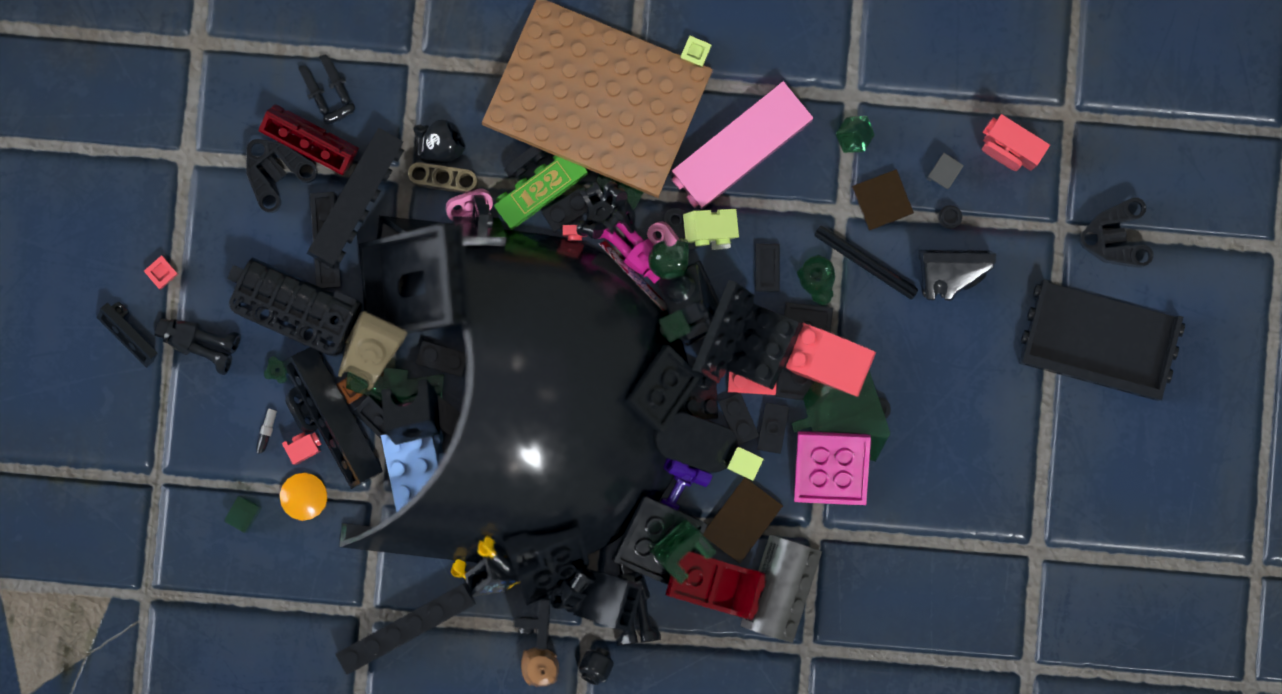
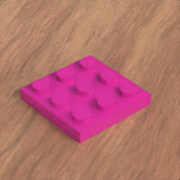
M798 431L794 502L866 505L871 443L870 434Z

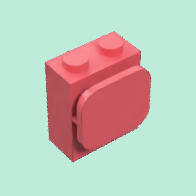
M1002 114L997 119L993 117L983 131L986 134L983 141L986 143L982 147V151L1014 171L1020 169L1021 166L1032 171L1039 164L1050 144Z

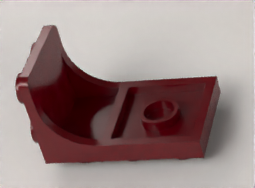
M678 549L665 595L752 620L759 608L758 600L765 586V573Z

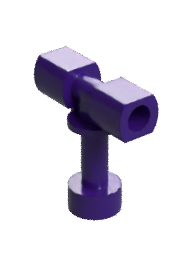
M667 458L663 468L668 473L675 475L674 478L677 482L669 497H663L660 502L678 510L679 505L676 502L685 486H691L694 482L707 487L712 479V474Z

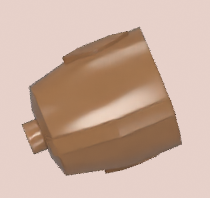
M537 647L524 650L521 670L527 684H532L535 687H546L556 683L559 675V661L556 654L548 649H536Z

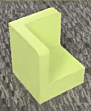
M738 447L727 469L753 481L764 459Z

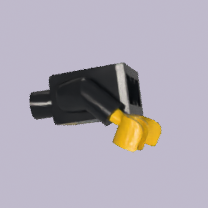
M485 537L484 543L480 541L478 547L480 555L490 557L483 559L471 570L466 572V562L459 559L452 565V576L465 578L464 581L467 583L470 597L505 592L518 583L509 557H505L498 550H493L494 540L492 538Z

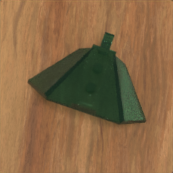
M870 370L858 397L815 381L803 398L808 417L791 423L794 432L812 427L813 432L870 434L869 460L876 462L890 435V430Z

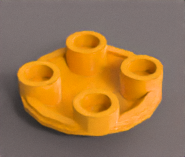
M308 473L295 474L288 478L281 488V506L285 513L294 519L302 521L313 519L326 507V487L315 475Z

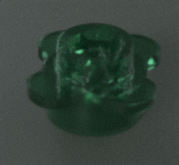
M277 357L269 358L267 370L264 372L265 378L275 379L280 384L287 381V371L282 364L284 362L278 360Z

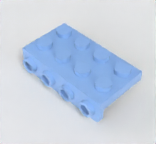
M441 429L438 435L395 445L387 434L381 435L396 512L421 490L443 460L446 453H443V433Z

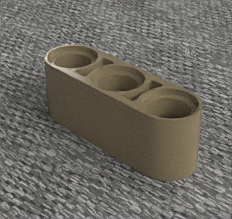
M415 163L408 171L411 182L419 187L467 193L476 190L478 186L476 175L466 169ZM423 169L426 171V176L423 180L414 179L413 174L416 170ZM442 172L450 175L449 181L445 184L437 182V177ZM465 176L473 178V184L468 188L460 185L461 179Z

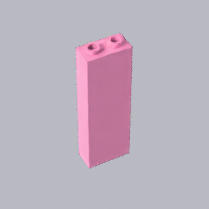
M783 81L673 169L672 175L674 177L671 180L679 190L685 189L689 194L686 198L694 208L698 206L702 210L813 121V117Z

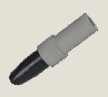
M268 408L264 424L260 430L257 446L258 454L266 450L269 437L272 435V427L277 414L276 410Z

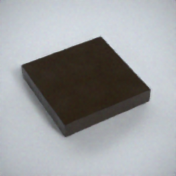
M897 169L852 186L869 231L914 214Z

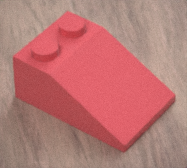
M804 323L786 368L794 374L858 397L876 352Z

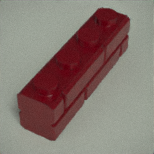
M274 104L267 110L258 130L341 175H344L351 168L359 150L355 145L330 132L327 133L326 130L288 110L285 111L283 107Z

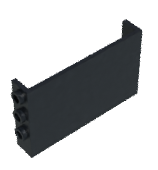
M1045 279L1040 284H1036L1033 298H1036L1035 306L1030 307L1027 321H1030L1028 330H1024L1021 338V344H1024L1019 364L1155 401L1162 400L1166 383H1170L1173 376V369H1170L1172 360H1176L1178 356L1179 346H1176L1177 340L1184 333L1185 323H1182L1183 316L1174 317L1051 284L1048 283L1049 280Z

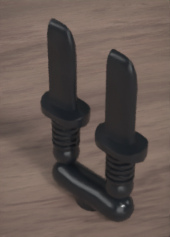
M322 55L319 58L332 82L329 87L330 89L335 87L341 102L346 105L328 113L329 108L326 106L327 104L321 95L325 92L324 88H318L307 66L301 65L298 69L311 93L307 95L309 100L314 98L320 113L325 115L324 122L332 124L354 113L355 106L349 103L350 97L346 93V89H344L345 77L340 79L331 59L327 55Z

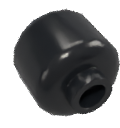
M599 647L596 650L586 651L578 668L582 674L581 678L593 685L606 682L614 666L613 660L609 657L610 653Z

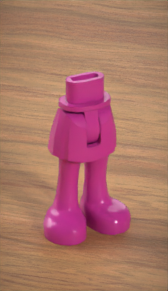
M618 223L616 226L633 244L634 248L632 249L616 232L610 234L607 230H604L599 239L604 238L611 242L625 257L624 263L637 273L643 275L644 278L648 277L655 284L668 272L661 264L663 261L662 259L660 260L657 250L649 239L643 240L635 231L630 233L624 224Z

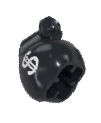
M441 119L436 120L430 126H422L420 124L413 127L417 138L415 154L420 160L449 162L459 158L466 149L457 126L448 120Z

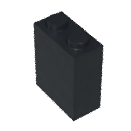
M588 569L594 574L596 579L584 590L587 596L582 601L581 608L573 615L630 632L643 585Z

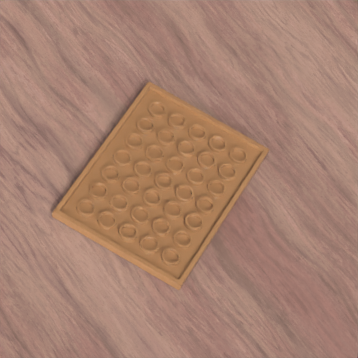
M536 0L483 118L482 125L659 198L713 69L704 65L701 67L681 59L680 55L547 0Z

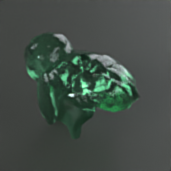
M818 254L806 260L803 268L797 271V275L803 289L812 294L813 301L820 305H826L831 302L834 296L832 288L835 281V269L829 259Z

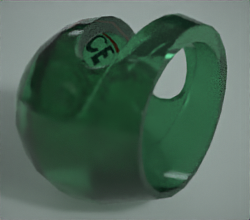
M679 238L673 246H667L666 240L655 244L648 255V265L653 274L661 279H675L685 276L689 259L688 240Z

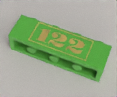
M554 156L553 159L555 161L548 166L543 164L534 171L535 175L529 180L526 178L520 180L515 184L516 189L510 194L507 192L501 194L495 199L497 203L493 206L510 230H513L588 175L587 170L575 163Z

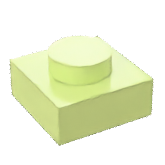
M689 36L680 58L703 67L711 44Z

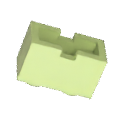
M736 209L717 210V212L702 210L683 214L686 243L695 242V246L710 245V241H716V245L731 244V239L739 237Z

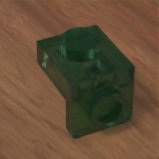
M677 311L659 320L661 326H659L664 339H668L669 342H674L680 339L681 336L691 332L682 311Z

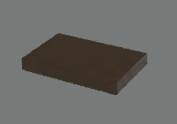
M744 477L706 528L703 536L738 563H741L783 505Z

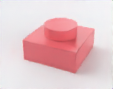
M563 225V237H568V241H582V237L587 236L577 234V225Z
M162 255L144 270L146 275L160 290L178 275L176 270Z

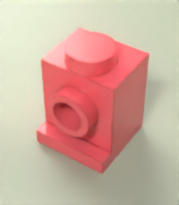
M303 432L292 438L293 443L290 444L288 441L282 443L293 465H297L321 452L319 446L322 445L316 432L308 435Z

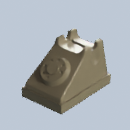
M362 312L345 342L347 344L338 376L341 377L344 372H350L365 379L368 382L367 390H371L386 365L404 341L407 332L368 313Z

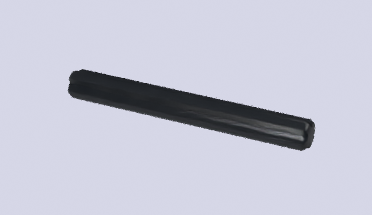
M820 226L815 232L814 236L907 298L913 299L917 294V287L824 226Z

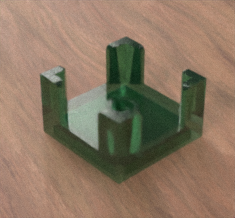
M687 519L650 550L679 584L688 578V574L677 562L696 547L706 559H709L716 553L714 548Z

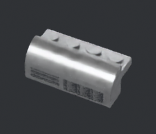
M769 535L758 571L765 573V586L758 600L759 608L752 620L743 618L740 626L793 643L822 551Z

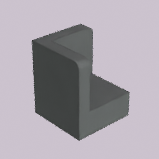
M943 153L927 177V180H933L942 187L949 189L964 165Z

